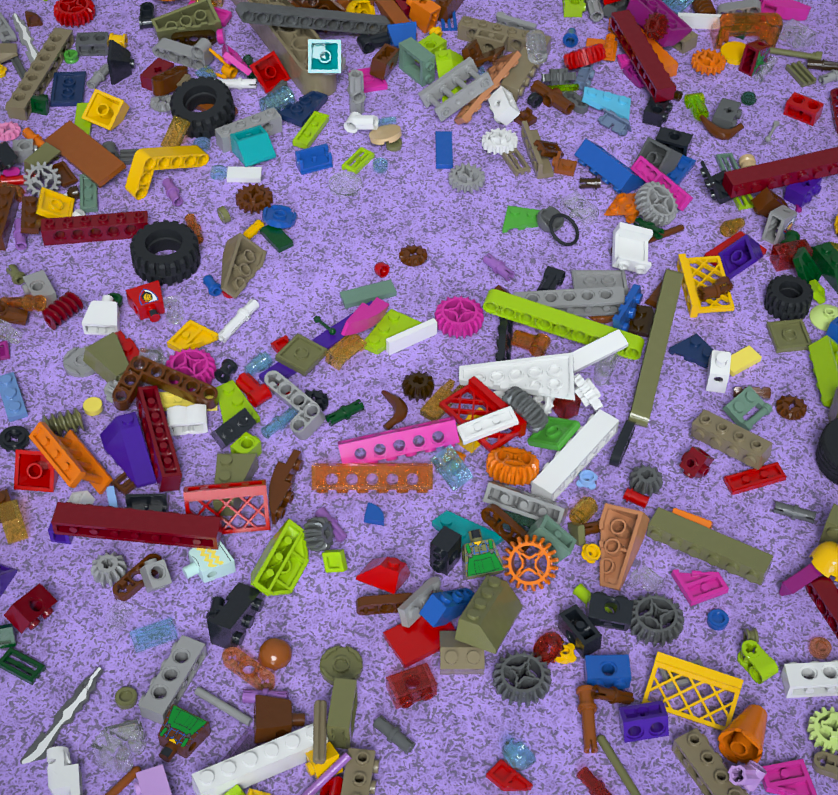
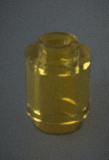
M582 497L571 509L570 520L579 524L587 523L598 510L596 501L591 497Z

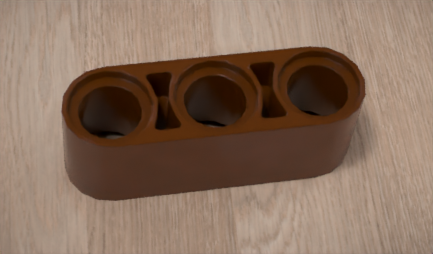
M176 66L151 78L153 95L164 96L175 91L177 88L176 84L185 74H188V67Z

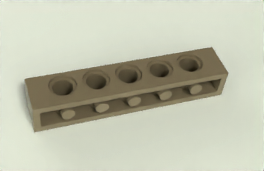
M463 16L458 23L457 39L468 42L474 40L476 31L479 27L509 34L507 50L509 52L517 50L521 52L523 47L541 52V60H546L550 53L551 36L499 23H492L470 16Z

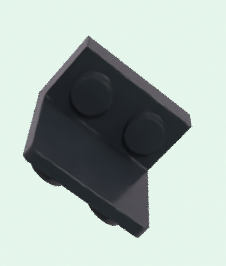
M701 161L702 168L699 170L702 177H706L704 182L707 189L710 190L712 199H717L719 205L734 199L730 198L722 186L726 170L711 176L704 161Z

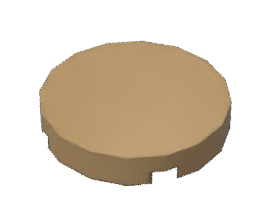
M396 124L383 125L369 133V139L375 145H383L387 141L393 143L402 136L401 128Z

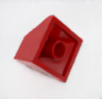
M275 51L249 65L266 94L281 80L287 81L291 79Z
M38 448L16 449L14 489L54 492L59 474Z
M381 557L372 559L356 576V580L395 594L409 578L410 571L408 565L397 558Z

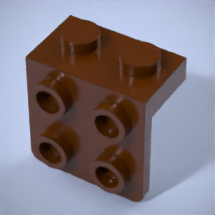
M475 39L462 49V57L465 60L470 56L476 67H480L484 64L483 62L489 61L490 63L497 60V57L502 55L505 47L501 46L482 53L477 39Z

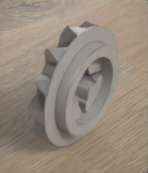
M154 95L150 102L151 108L158 112L170 111L172 95Z

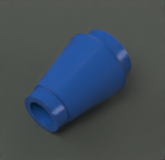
M569 28L563 37V43L567 47H574L578 43L575 28Z

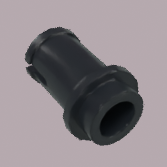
M215 596L212 598L210 611L206 614L207 620L209 617L214 618L219 613L216 611L219 605L224 606L225 600L222 597Z

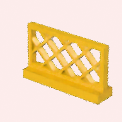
M678 254L677 270L684 273L681 285L690 318L697 317L698 313L734 311L735 307L730 292H727L728 294L725 293V295L722 294L715 301L706 299L705 302L711 305L701 307L702 302L698 297L697 288L699 286L706 287L707 285L704 284L706 281L716 282V279L711 277L713 274L720 277L726 276L720 256L686 258V254ZM716 262L717 266L714 268L708 265V263ZM690 264H697L699 267L696 269L690 266ZM705 268L709 270L710 273L707 275L701 272V270ZM698 275L702 277L703 280L699 282L698 280L694 279V277ZM722 299L725 302H727L728 305H721L718 302Z
M657 652L642 704L651 702L648 701L650 692L659 689L664 698L663 703L666 702L668 706H665L667 713L723 731L732 721L744 680ZM657 669L667 671L671 679L659 684L655 677ZM683 676L689 679L692 686L680 691L675 680ZM653 681L656 683L654 687H652ZM673 682L678 693L666 698L661 687ZM707 684L711 687L713 693L702 698L696 687ZM694 689L699 700L688 705L683 694ZM724 691L735 694L733 701L727 705H723L718 694ZM680 696L685 707L677 711L672 709L669 700ZM715 696L721 707L709 712L704 701ZM701 703L707 714L698 718L693 715L690 708ZM731 706L730 711H729V714H728L726 708H728V707ZM723 710L727 717L725 726L716 724L712 715Z

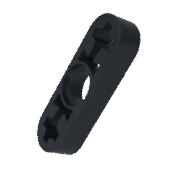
M626 420L611 454L609 465L620 467L634 434L636 422Z

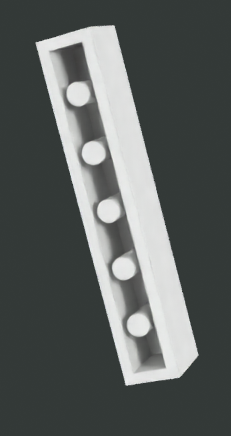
M601 409L595 415L592 414L584 427L581 426L577 430L576 435L570 438L562 450L556 452L554 459L550 463L547 462L542 472L531 481V493L555 501L578 476L579 472L590 463L617 433L619 420Z
M313 723L193 773L192 787L195 794L224 795L237 784L241 789H244L308 762L305 753L313 750Z

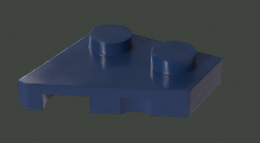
M696 333L670 347L668 352L672 355L674 353L684 357V360L694 362L706 369L709 357L714 349Z

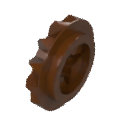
M407 244L406 248H401L399 259L407 266H420L426 262L427 252L421 245L416 246L414 244L409 246Z
M790 394L786 397L782 395L776 402V411L785 419L798 420L805 416L807 405L804 404V399H798L797 395L795 397H792ZM794 404V407L789 410V406Z

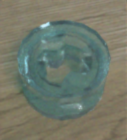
M384 158L375 159L373 161V171L379 174L385 173L388 170L387 160Z

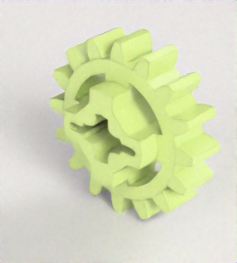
M832 706L829 711L822 707L820 712L815 711L813 717L809 719L807 732L810 733L809 740H815L814 747L821 746L822 751L828 749L831 754H834L836 750L838 751V712H835Z

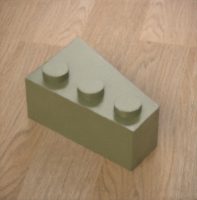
M217 454L214 484L251 481L259 468L257 454ZM239 497L233 498L230 504L238 510L243 500ZM219 499L213 500L214 510L218 511L224 503ZM226 506L220 514L222 516H233L235 512Z

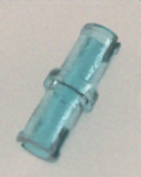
M288 408L281 415L273 417L270 423L261 428L262 435L265 438H270L277 431L285 429L286 425L297 415L296 411L293 408Z

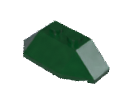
M819 242L805 246L821 270L822 276L838 294V243Z

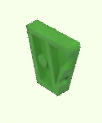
M508 206L502 233H507L509 229L515 228L523 230L525 228L539 227L536 216L540 210Z

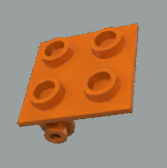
M608 33L606 40L587 38L586 47L601 43L606 51V58L603 60L615 61L618 41H615L613 33Z
M636 193L617 194L604 215H625L627 223H634L640 213L639 210H636L637 205L634 204Z

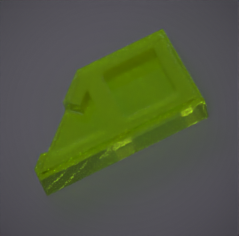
M578 84L547 85L552 89L557 87L561 91L579 90Z

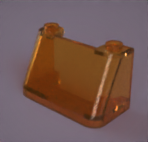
M778 13L723 14L711 26L713 49H721L722 44L729 41V36L742 35L758 36L759 41H764L770 47L775 48L783 27L782 17Z

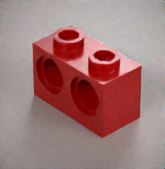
M794 92L785 104L783 115L813 126L822 114L824 103Z

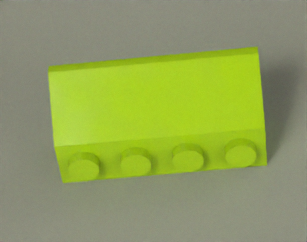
M826 335L808 347L810 351L809 358L814 366L813 372L818 381L816 385L821 392L820 400L825 407L828 406L830 408L836 388L838 387V343Z

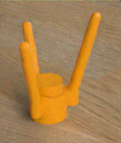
M209 48V51L224 65L221 68L222 74L206 70V73L222 79L235 78L238 69L227 64L222 56Z

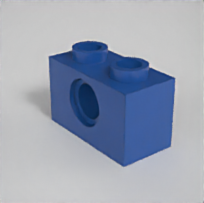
M629 654L585 655L583 664L585 685H599L608 688L614 686L618 690L630 687L632 676Z

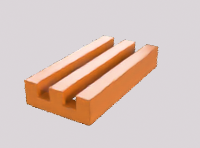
M673 508L672 513L712 529L713 521L678 508Z

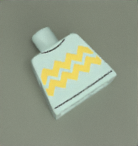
M221 541L218 550L192 548L188 552L190 564L182 568L187 579L198 574L204 583L236 572L234 559Z

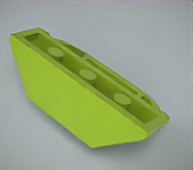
M288 519L269 541L251 572V585L266 596L291 594L309 562L306 540H303L305 537L304 529L292 520Z

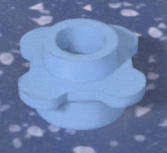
M591 470L579 472V480L576 482V485L580 488L595 489V481L598 479V476Z

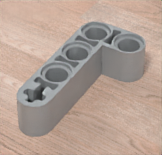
M161 38L152 48V52L156 57L199 71H204L213 61V54L209 51V48L212 49V45L206 38H200L194 46Z
M272 370L266 373L264 382L270 391L297 413L290 422V429L298 439H308L325 421V414L320 406L279 372Z

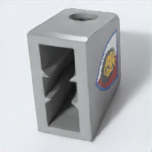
M785 205L772 210L761 239L777 246L785 238V233L788 230H792L797 212Z

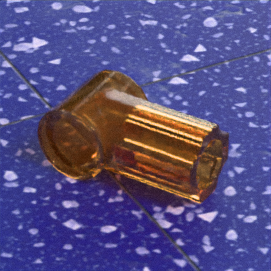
M515 330L511 340V345L529 350L531 355L535 357L544 356L551 344V339L546 334L538 333L535 336L520 330Z

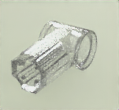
M617 352L595 364L593 382L596 385L606 386L609 384L610 377L621 359Z

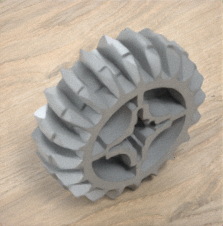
M653 181L645 183L634 196L636 199L634 204L637 205L636 210H639V215H642L643 221H651L658 227L670 224L678 213V205L675 203L677 199L673 198L674 193H670L669 188L666 189L664 184L660 185L659 182L655 183Z

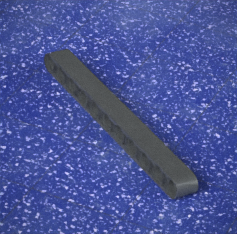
M240 2L235 8L241 21L249 24L359 34L366 33L370 35L387 32V25L391 24L384 15L252 2Z

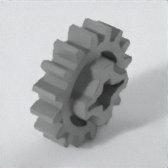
M37 162V166L31 164V170H25L27 175H23V179L27 181L23 183L24 186H28L27 192L32 191L33 197L36 194L39 197L40 190L34 187L48 189V186L53 184L49 189L56 192L59 191L57 186H61V181H59L61 175H56L58 169L53 170V164H50L48 167L46 162L43 165ZM40 175L42 176L43 180H45L44 186L43 183H41Z
M461 163V166L455 165V169H450L448 176L449 185H452V189L457 188V192L461 190L464 193L467 191L473 193V190L479 191V187L483 188V183H485V172L482 171L481 167L476 168V164L470 166V163H467V165Z

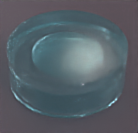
M198 137L194 140L193 145L199 146L206 152L210 149V140L206 137Z
M222 165L212 166L210 169L211 178L214 180L226 179L227 168Z

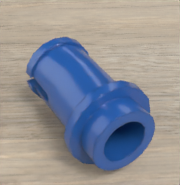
M212 275L205 276L203 284L208 288V293L212 296L220 295L222 292L221 285L214 280Z

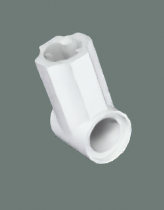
M351 112L344 123V128L350 133H356L358 130H377L379 120L375 115H361L358 112Z

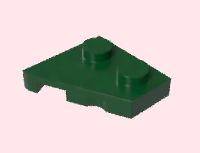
M805 247L798 248L793 258L798 277H801L800 279L802 280L805 279L807 284L814 279L819 281L822 275L821 270Z

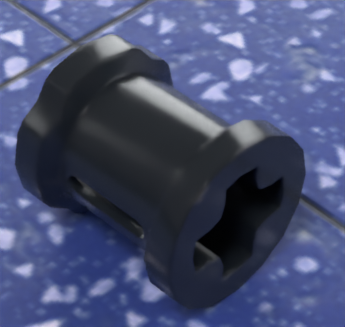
M224 359L221 364L222 366L215 370L214 376L217 381L227 383L230 380V376L237 371L238 366L231 359Z

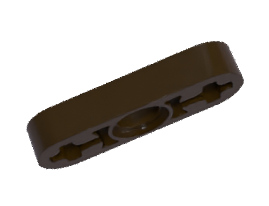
M210 29L175 32L171 35V40L177 41L176 39H179L180 43L194 46L201 37L208 39L211 45H214L217 41L216 33ZM191 37L198 38L196 41L190 40Z

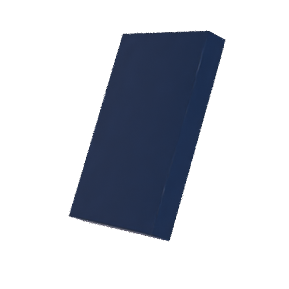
M86 71L54 72L50 106L68 107L77 106V103H84Z

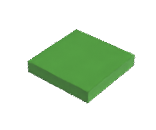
M548 416L549 421L546 427L538 433H533L527 442L530 446L560 451L581 426L579 421Z

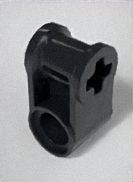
M144 2L140 5V30H143V28H153L151 19L155 18L154 5L151 2Z

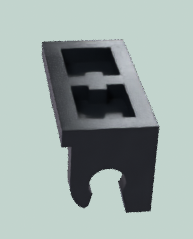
M167 493L126 494L127 507L125 508L169 512Z

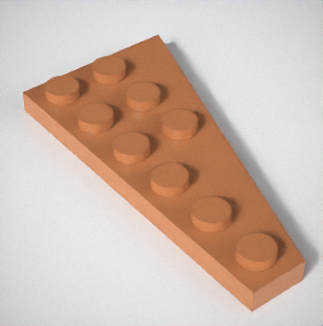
M518 50L492 62L493 66L489 67L487 72L494 85L471 100L460 110L454 119L458 125L467 124L472 119V114L482 107V102L490 98L492 90L497 89L501 84L500 81L509 75V70L519 63L518 59L522 55Z

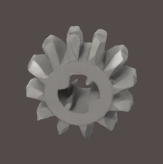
M107 551L104 556L98 554L97 560H92L91 575H93L94 581L96 583L100 582L103 587L107 583L112 587L113 582L119 581L126 574L127 565L122 555L117 556L115 551L111 555Z

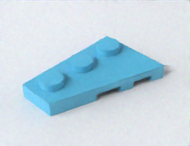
M584 87L582 102L598 110L603 108L608 111L611 110L618 117L626 118L629 121L631 98L595 88Z

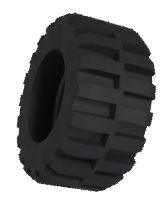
M199 76L196 79L195 77L191 78L190 81H185L182 83V86L176 88L170 100V110L177 129L183 135H187V137L192 139L194 137L197 140H202V138L211 139L212 136H215L216 128L232 123V120L235 118L236 110L230 89L217 78L215 80L209 76L207 78L204 76ZM200 104H214L206 111L191 112Z
M163 220V222L155 221L151 225L147 224L143 229L140 228L136 232L130 243L134 271L142 280H147L148 283L159 280L160 286H163V284L171 286L176 282L178 284L182 283L183 279H189L191 273L194 274L200 265L201 258L197 235L190 227L183 223L179 224L178 221L173 220L169 222L168 220ZM164 250L176 251L169 255H155Z

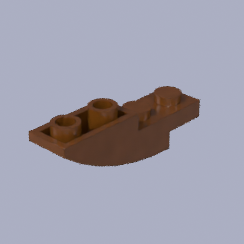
M293 450L286 464L278 461L272 474L269 486V507L271 521L274 525L277 524L279 519L284 517L287 504H291L294 499L292 485L294 484L297 471L300 472L304 464L301 451Z

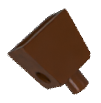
M255 695L254 743L269 742L289 734L292 731V726L304 727L305 713H292V703L289 699Z

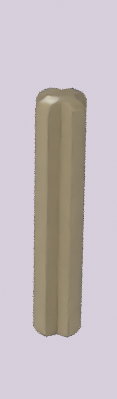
M316 700L313 722V762L315 764H324L326 761L327 703L325 700Z

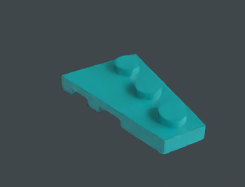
M447 510L432 521V526L438 532L443 526H446L462 535L461 552L462 546L470 543L468 532L480 529L482 539H493L496 546L503 541V538L496 532Z

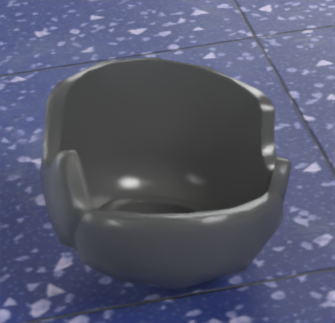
M553 206L540 210L536 216L539 228L544 232L550 233L549 220L553 215L560 213V211ZM563 217L554 219V232L563 226Z

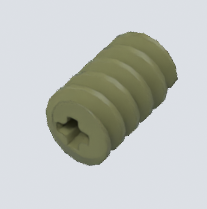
M73 408V414L67 409L65 416L59 411L57 418L53 413H50L49 420L45 415H42L41 422H45L54 434L57 432L59 436H62L63 430L67 433L71 428L77 433L78 426L85 431L81 413L77 408Z

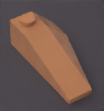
M605 503L599 521L601 540L599 541V548L601 549L600 586L621 591L644 540L650 521L644 512Z

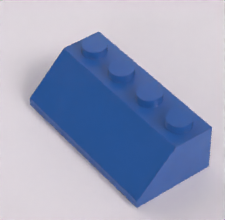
M586 138L574 154L579 158L578 162L585 167L588 165L590 167L589 171L593 174H600L602 176L601 180L608 185L610 183L613 184L612 188L618 193L624 192L628 194L646 183L634 171L604 148Z

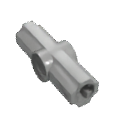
M585 0L586 11H588L590 19L594 22H599L604 16L600 0Z
M354 69L348 73L349 112H358L362 115L366 98L363 72Z

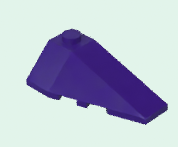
M136 412L116 416L100 434L104 451L114 459L116 465L122 468L126 476L130 478L131 482H134L137 488L157 483Z

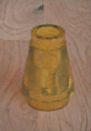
M742 218L726 220L720 226V232L725 237H732L745 226V221Z

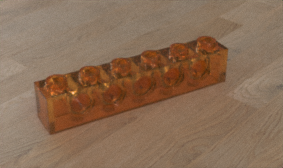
M313 463L312 490H316V493H328V490H336V493H348V490H356L357 493H368V490H376L377 493H388V490H396L397 493H408V490H416L417 493H428V490H433V464ZM351 473L357 475L358 481L355 483L348 482L347 475ZM371 473L376 474L378 480L375 483H370L367 480V476ZM394 473L398 476V480L395 483H390L387 481V476ZM335 474L338 477V481L335 483L328 482L327 475ZM409 474H416L418 480L415 483L408 482L407 476Z

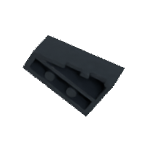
M240 582L237 583L226 597L228 602L224 606H218L216 611L219 613L214 618L209 617L207 620L211 644L232 652L243 643L244 633L247 628L250 629L252 627L255 614L260 612L264 605L261 591Z

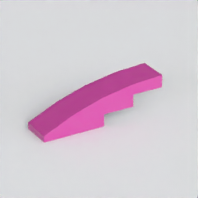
M642 155L639 156L630 168L646 183L652 181L655 183L659 182L660 185L664 184L666 189L669 188V192L674 193L673 198L677 199L675 203L678 205L677 208L684 211L692 201L693 197Z

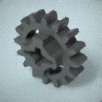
M568 68L549 69V73L541 74L542 82L550 81V85L569 84L568 80H576V72H568Z

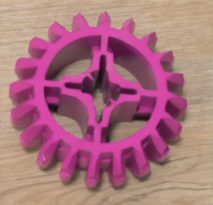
M454 295L452 299L447 297L446 301L441 300V303L437 305L435 320L437 321L438 330L442 331L443 335L448 334L449 338L454 335L456 339L462 336L465 339L466 335L472 337L473 333L477 334L479 329H481L484 322V312L480 303H476L475 299L470 300L469 296L463 298L462 295L460 297Z
M190 347L188 350L182 348L181 352L175 351V354L170 355L169 360L166 361L167 367L207 384H212V379H215V360L204 349L199 351L198 347L194 350ZM172 381V382H171V384H177V383H178V381Z

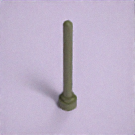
M774 47L770 48V54L803 59L821 60L823 54L822 51L807 53Z
M599 735L597 742L630 795H641L606 737Z

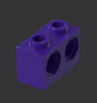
M663 700L618 707L619 725L624 743L669 736L668 714Z

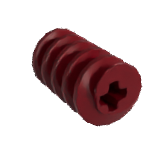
M68 291L60 296L59 300L57 299L53 304L48 305V308H44L42 316L46 324L55 330L57 329L56 324L61 326L62 321H68L67 316L73 317V312L77 314L79 312L78 308L82 310L84 306L76 294Z

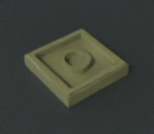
M803 319L767 322L766 324L776 353L809 350L808 346L812 342Z
M297 333L275 355V360L306 376L328 354V349Z

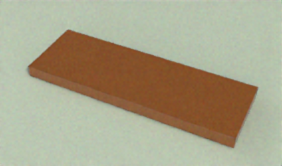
M70 120L44 140L60 150V156L100 188L126 168L124 162Z

